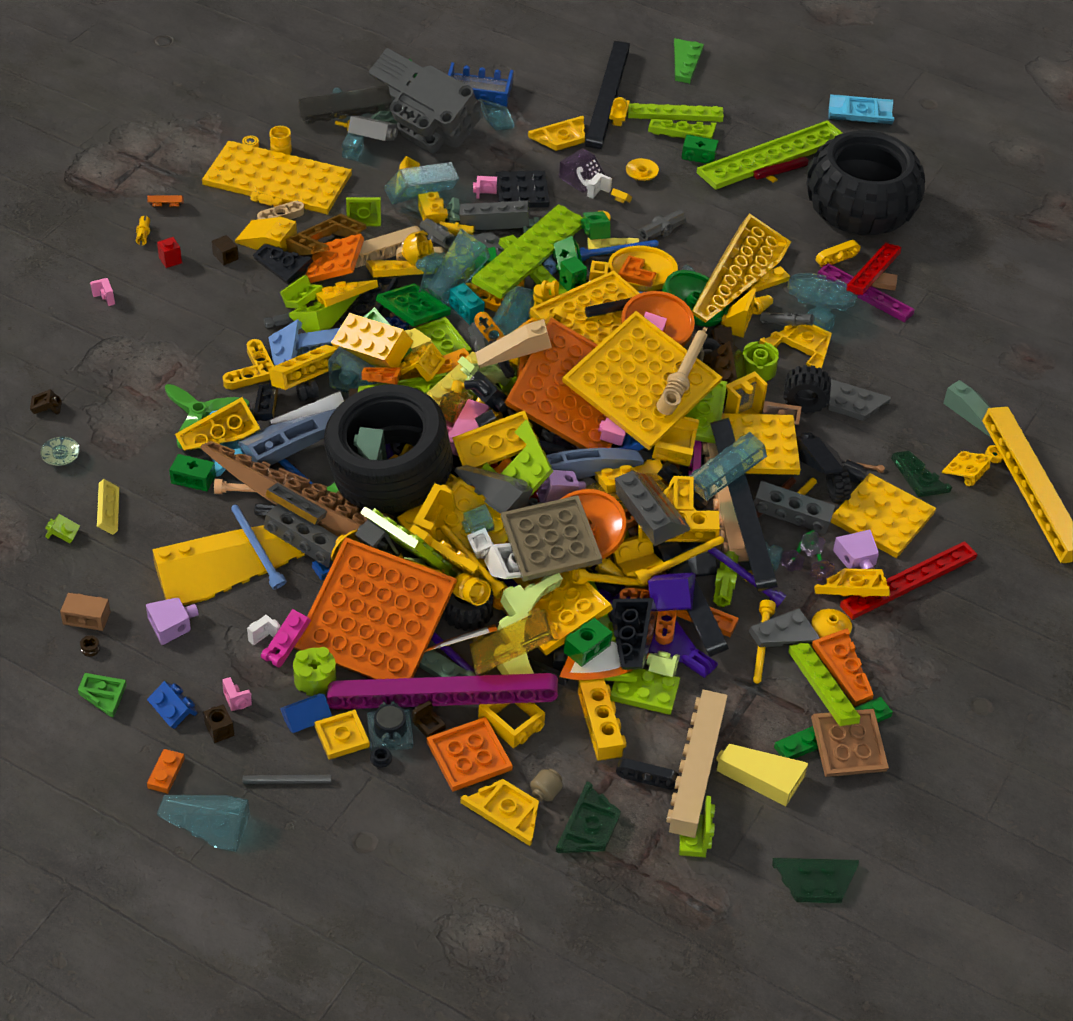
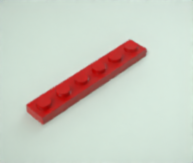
M885 243L847 284L846 291L852 292L855 295H863L898 257L902 247Z

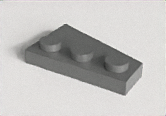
M800 608L751 626L749 629V633L759 647L812 643L820 638Z

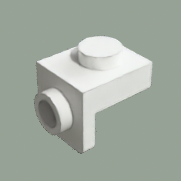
M597 173L586 185V189H588L587 197L594 198L600 190L609 193L611 191L612 178Z
M486 528L467 535L476 558L484 559L490 547L494 545Z
M267 615L263 616L258 621L251 623L247 628L248 641L255 645L269 634L274 638L280 629V624Z

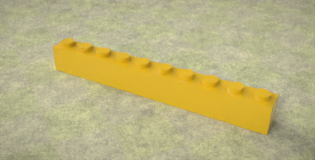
M1009 407L988 408L982 422L1060 563L1073 562V521L1055 491L1053 484L1050 482Z

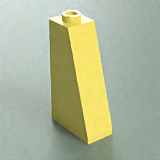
M728 744L726 749L721 750L716 758L718 772L785 807L805 778L808 763L733 744Z

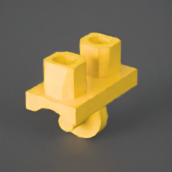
M622 97L614 98L609 119L613 120L612 125L622 126L627 116L629 100H625Z

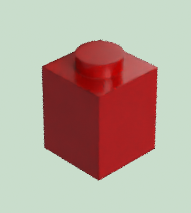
M174 237L157 242L159 259L165 268L182 263L181 249Z

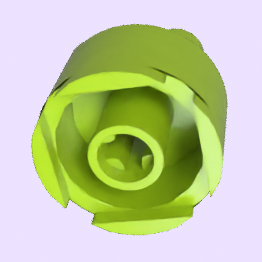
M759 341L747 344L743 350L747 375L755 371L765 382L774 378L779 360L777 348L766 342L765 344H759Z
M326 647L308 648L296 653L293 661L296 688L299 691L305 692L308 696H314L319 693L327 694L329 683L336 681V662L329 649Z

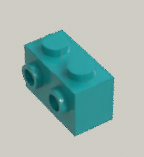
M465 283L450 289L449 305L471 325L476 314L484 312L485 302Z

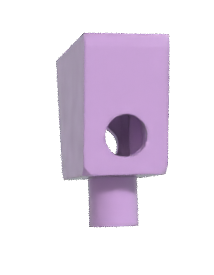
M553 470L554 472L539 487L537 496L542 503L559 500L571 492L586 489V483L578 481L573 471Z
M871 530L836 537L833 551L848 569H875L874 566L877 563L879 553Z
M179 598L146 604L147 617L161 645L191 630L189 619L199 615L195 604L184 607Z

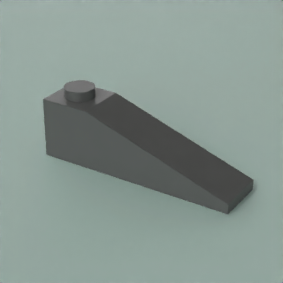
M469 465L456 467L454 470L466 484L474 486V492L477 495L482 494L486 498L485 502L500 514L501 512L526 507L533 492V488L528 486V483L522 479Z

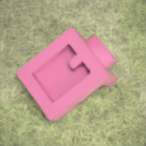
M477 176V183L473 182V193H476V199L480 198V193L497 194V177Z
M108 278L90 282L93 297L101 296L102 300L106 299L108 306L115 305L113 290Z
M231 677L222 679L223 693L231 712L252 705L250 690L240 692L238 685L233 684Z

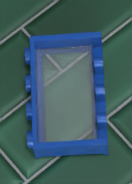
M451 62L448 75L465 85L471 86L477 100L483 104L507 107L513 84L514 70H510L508 79H501V71L498 69L495 70L494 78L485 77V68L483 67L479 69L478 76L470 75V67L467 65L463 68V74L454 73L455 63Z

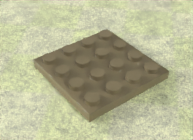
M578 495L501 512V520L523 581L602 563L601 553Z

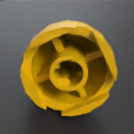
M423 230L409 234L405 238L402 248L403 257L411 265L417 267L430 265L432 263L430 260L434 259L431 239L427 240L426 235L428 234Z

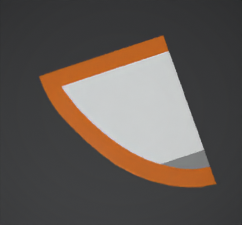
M495 624L440 642L426 651L498 630Z
M611 641V646L582 667L568 656L560 677L573 680H593L619 676L632 670H622L617 643Z

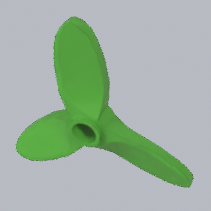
M165 385L168 397L188 413L179 431L207 417L212 411L219 410L240 398L227 397L200 402L188 392L175 385ZM244 399V401L246 402V404H247V406H248V408H249V407H250L249 401H248L247 399ZM177 439V446L178 448L182 449V446L180 445Z

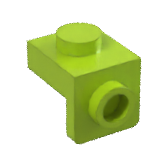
M58 514L55 520L50 519L45 529L48 531L45 537L49 539L53 534L70 544L80 525Z

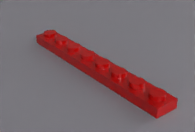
M964 541L886 579L887 586L890 589V596L861 597L860 595H853L841 601L840 607L853 620L975 560L977 553Z

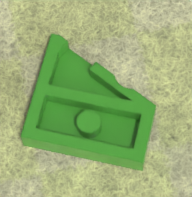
M85 673L79 685L78 693L110 717H114L127 684L126 680Z

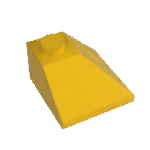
M755 288L751 289L732 305L727 315L724 314L722 317L721 325L731 327L732 335L742 338L745 335L753 313L756 295Z

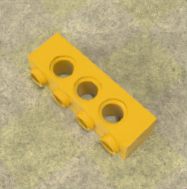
M323 345L269 368L271 385L287 390L342 366L340 348Z
M677 510L690 527V530L665 542H708L718 537L720 530L719 511ZM638 524V541L651 542Z
M604 678L579 680L578 696L597 761L622 757L623 748H626V739L620 733L621 722L615 716L616 706L615 702L610 700L611 690L609 684L605 683Z

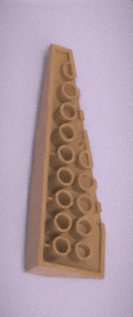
M213 441L201 445V449L218 464L272 503L274 502L265 496L267 489L279 483L327 511L325 518L317 524L338 537L353 530H358L359 526L367 521V518L360 513L363 509L351 504L343 497L340 491H337V493L327 490V486L317 483L310 484V479L279 468L278 471L269 468L271 465L264 461L262 463L254 462L252 457L246 454L236 455L235 450ZM382 513L384 515L383 517H389L390 519L394 520V516L388 513Z

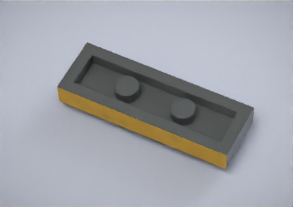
M279 483L267 489L265 495L267 498L287 508L290 512L301 516L309 523L316 525L326 516L327 511Z

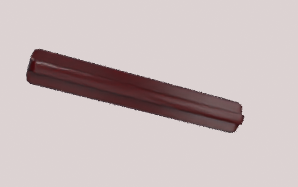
M804 156L755 170L753 176L756 180L805 167L808 165L809 160Z

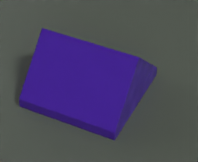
M678 573L653 576L648 581L650 598H653L657 611L692 609L696 574Z

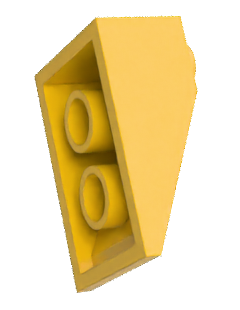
M283 217L251 220L235 239V243L255 250H259L264 244H268L287 251L285 239L297 234L296 221Z

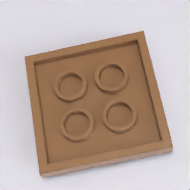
M874 709L856 710L860 715L859 724L839 726L831 713L812 715L811 719L825 777L886 772L889 769Z

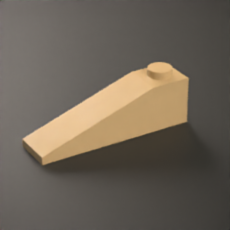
M545 319L525 324L475 352L479 368L552 348Z

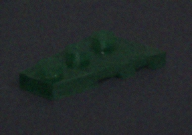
M910 451L893 453L892 461L918 498L951 492L952 486L939 480L940 476L935 472H929L925 468L926 464Z

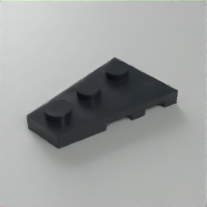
M264 244L253 254L256 261L288 285L314 262L312 257H302L298 253H289L268 244Z

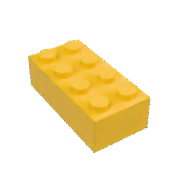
M349 313L331 344L334 347L340 348L342 355L379 367H398L414 341L401 328Z

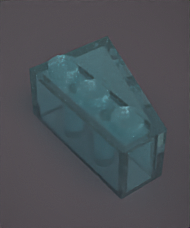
M519 285L506 293L493 317V321L505 336L526 322L527 317H529L532 296ZM496 330L489 333L495 339L499 336V332Z

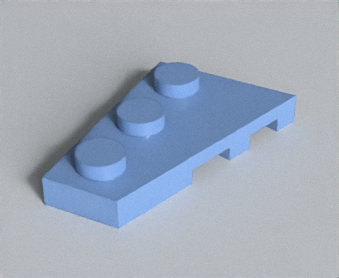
M298 319L268 337L274 366L297 357L295 349L296 343L300 339L298 330L302 327V323Z

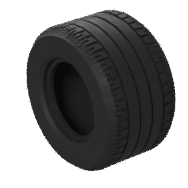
M396 384L378 385L361 390L342 402L334 410L327 422L324 433V445L335 484L343 497L358 508L363 509L367 507L371 511L375 508L381 513H397L410 510L425 502L435 483L445 485L452 470L453 454L446 420L437 402L421 390ZM360 427L381 429L384 431L385 444L406 443L414 447L407 453L393 459L371 460L358 455L357 446H354L355 434H359Z

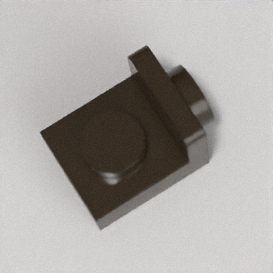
M49 389L32 396L30 410L33 414H37L51 409L57 415L60 413L62 401L58 395Z

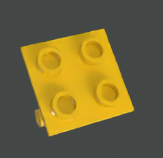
M961 451L942 470V473L963 476L965 485L973 486L990 468V461L994 456Z

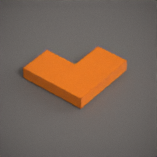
M628 256L618 275L627 282L651 287L657 273L642 269L645 265V259Z

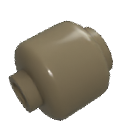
M542 769L530 783L533 797L540 802L543 800L547 802L554 800L563 788L561 775L553 769Z

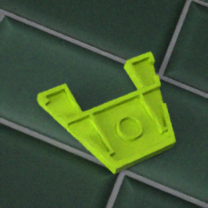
M525 420L515 433L527 445L501 474L526 481L528 486L533 488V494L554 471L540 446L537 435L532 429V424ZM487 462L481 468L497 473Z

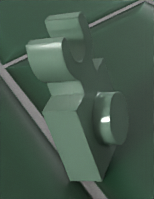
M453 197L446 209L448 212V223L455 224L456 220L460 221V203L458 198Z

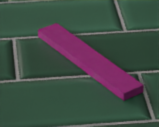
M829 263L823 266L817 274L818 277L845 291L847 284L854 278ZM872 286L863 295H855L852 292L846 291L904 323L915 311L912 307Z

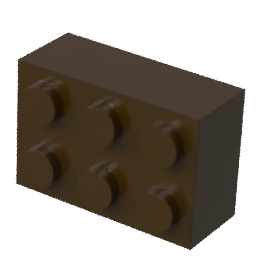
M731 341L703 357V363L722 377L721 381H726L727 384L747 375L743 352ZM726 388L724 406L726 405V400H727V394H728L727 388ZM743 389L737 391L740 396L746 393Z

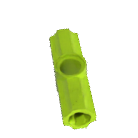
M727 551L724 553L738 564L739 556L735 552ZM721 561L716 575V589L713 602L719 607H725L730 605L737 573Z

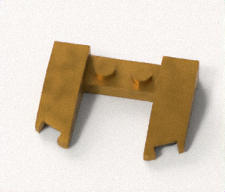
M339 214L285 239L287 250L290 253L295 252L299 255L330 250L329 246L319 242V239L331 236L332 233L344 237L358 235L367 227L362 222Z

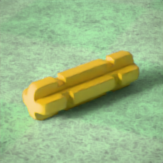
M253 191L250 195L251 201H259L261 204L273 205V207L283 204L281 198H274L271 195L260 194L256 191Z

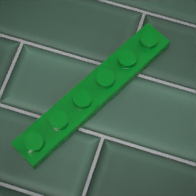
M882 697L855 708V710L874 709L877 723L890 718L893 713ZM813 726L775 742L774 748L780 756L790 759H796L818 749Z

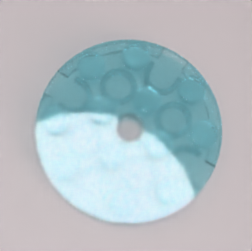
M795 274L789 279L787 285L789 294L798 298L800 303L819 306L826 311H831L832 309L846 311L847 308L855 305L858 296L846 291L847 284L838 279L835 282L827 280V276L820 274Z

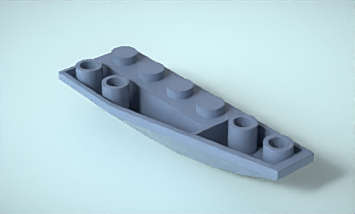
M335 409L270 425L238 441V444L246 455L252 457V461L259 463L264 461L273 465L324 439L327 422Z
M621 448L577 449L546 455L553 470L573 471L577 480L595 476V472L601 471L604 468L616 469L622 465H630L632 467L644 465L638 450Z

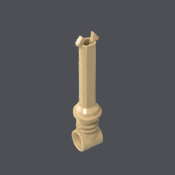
M706 327L702 331L698 330L678 371L668 376L667 385L656 405L660 413L671 415L680 404L684 392L689 389L688 375L707 338L705 333L707 331Z

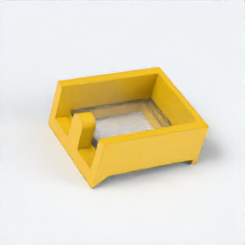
M755 371L726 384L728 394L724 413L762 414L768 384Z

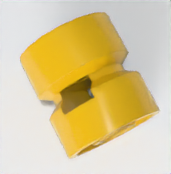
M285 126L271 128L269 132L270 150L290 155L292 152L290 129Z
M461 573L456 577L457 583L453 590L456 597L476 606L486 603L491 594V588L487 581L469 573Z

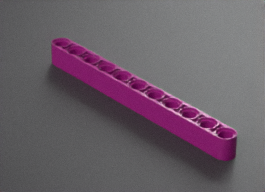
M552 673L342 680L329 683L326 700L329 708L332 709L379 708L388 704H395L400 707H417L419 704H424L427 701H431L433 706L552 702L558 696V678Z

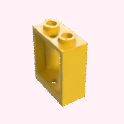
M510 703L480 704L478 718L486 717L493 731L513 749L519 744H524L532 734L541 731L545 725V712L535 703H515L531 717L515 730L497 715L499 711Z

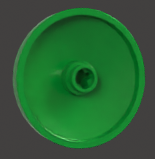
M690 270L675 271L667 277L662 291L679 297L692 311L709 278ZM727 305L707 323L694 315L695 325L711 327L720 324L723 315H727L730 305Z

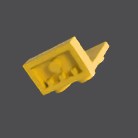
M431 343L428 346L422 345L415 353L410 352L403 358L404 361L398 367H401V375L416 368L419 374L428 382L433 379L446 359L436 346Z
M638 536L624 539L620 547L613 553L615 565L627 577H635L634 572L641 568L649 570L663 563L654 554L652 542L638 541Z

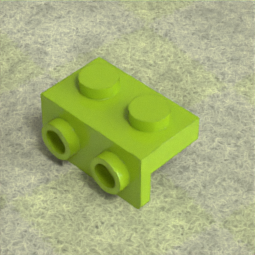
M303 275L283 289L280 294L287 308L298 309L307 306L306 304L310 301L316 300V293L321 292L323 287L322 285L311 284L308 276Z

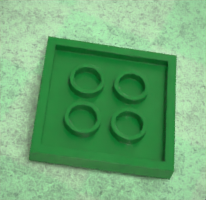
M415 283L378 294L376 301L384 308H387L413 327L442 318L451 313L450 307Z

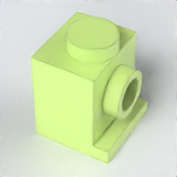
M658 651V654L649 653L647 658L648 671L674 677L680 655L675 654L673 657H670L671 654L664 651Z

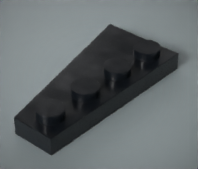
M378 277L376 279L378 287L369 290L365 294H361L358 297V302L355 305L351 304L347 309L348 312L339 318V323H343L349 313L364 317L374 307L381 313L384 307L376 301L377 295L394 290L398 284L397 277Z

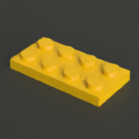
M525 410L452 437L462 466L469 465L482 468L486 462L491 465L519 454L527 444L515 431L525 420H528Z

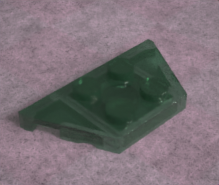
M588 781L556 846L557 853L605 851L618 823L621 811L615 805L610 804L603 794L599 795Z
M773 858L772 860L773 868H777L782 876L781 880L790 889L795 901L813 903H842L859 865V860Z

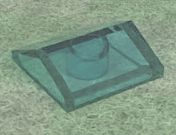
M479 99L481 102L480 108L485 120L495 130L514 128L515 125L506 106Z

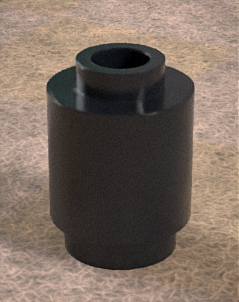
M848 459L846 462L842 461V466L847 468L850 481L856 484L857 482L861 483L868 470L863 465Z

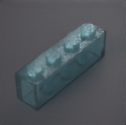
M751 432L741 436L735 443L726 447L720 454L711 458L706 464L689 475L694 477V490L707 501L766 458L765 445Z

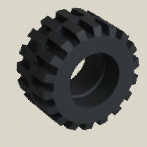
M803 365V367L798 366L796 369L790 370V373L786 375L783 397L787 405L801 406V412H804V414L821 411L822 408H826L827 403L830 401L831 378L826 371H822L821 368H815L813 365L811 367Z
M491 589L489 599L481 606L463 604L466 601L456 597L452 592L443 612L445 621H448L450 626L455 625L456 629L463 628V631H468V629L476 630L477 627L482 628L484 623L490 621L493 614V591Z

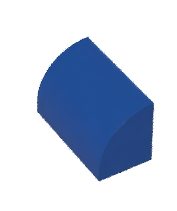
M321 693L280 708L286 725L292 733L315 725L314 722L332 717L325 694Z

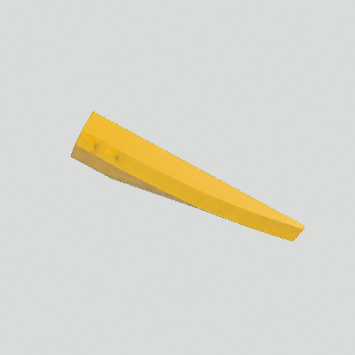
M749 213L739 226L692 310L693 315L707 323L779 264L791 241Z
M264 525L251 527L275 569L289 563L288 560L294 557L298 559L305 556V553L264 529ZM243 529L152 549L155 568L165 600L179 598L183 606L209 600L220 591H229L232 589V586L240 582L244 584L255 575L261 576L268 573Z

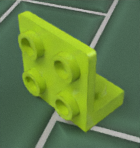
M706 796L703 815H700L695 838L679 836V855L706 858L707 849L712 848V837H714L715 823H712L715 814V804H711V796Z

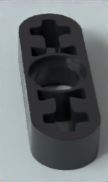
M626 758L620 759L616 768V774L621 778L669 790L675 788L676 779L679 776L672 769Z

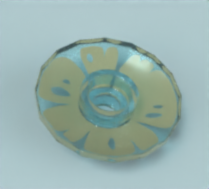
M63 436L48 440L40 450L42 459L46 463L55 466L71 463L78 457L80 452L79 445L75 440Z

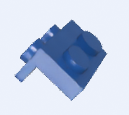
M164 681L147 700L165 722L175 729L189 713L196 716L198 712L194 709V702L181 694L183 690L176 683L170 684Z

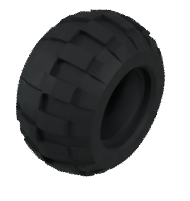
M858 130L839 134L834 139L828 140L817 150L809 164L806 184L809 201H812L814 210L822 219L828 221L830 225L852 234L879 235L894 231L904 225L906 221L909 222L923 200L926 181L923 166L920 165L918 157L909 146L899 139L882 132Z

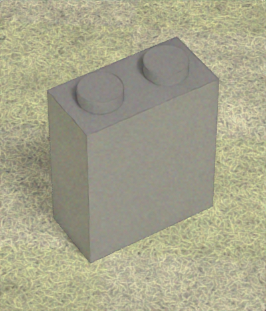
M351 116L348 133L383 141H392L398 135L397 124L363 116Z

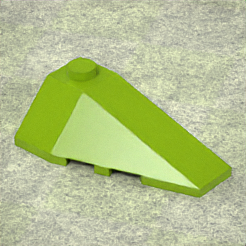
M359 295L328 307L317 301L314 302V306L308 308L303 306L290 312L289 317L293 321L298 319L302 323L301 328L306 333L328 330L334 326Z

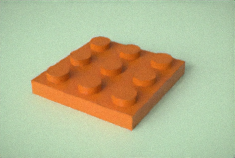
M362 234L350 235L346 238L324 243L329 246L330 250L313 254L312 259L314 262L309 265L306 272L310 283L353 273L364 242Z
M486 717L427 737V744L452 792L512 771L513 765Z

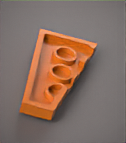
M848 628L812 642L813 649L854 706L873 699V691L866 673H863L860 658L857 657L854 643L851 642Z

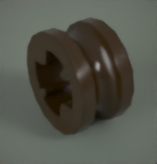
M85 636L81 639L80 647L83 655L92 657L99 653L100 645L97 637Z

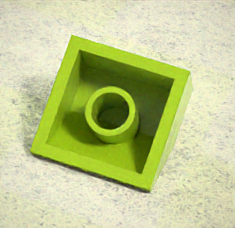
M346 197L347 217L362 222L366 226H381V197Z

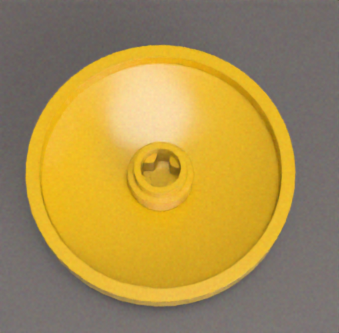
M649 246L622 248L613 253L608 262L609 272L614 270L618 274L628 256L645 259V265L642 269L656 272V279L651 287L628 282L637 291L661 290L667 277L671 273L678 271L677 262L671 255L663 250Z

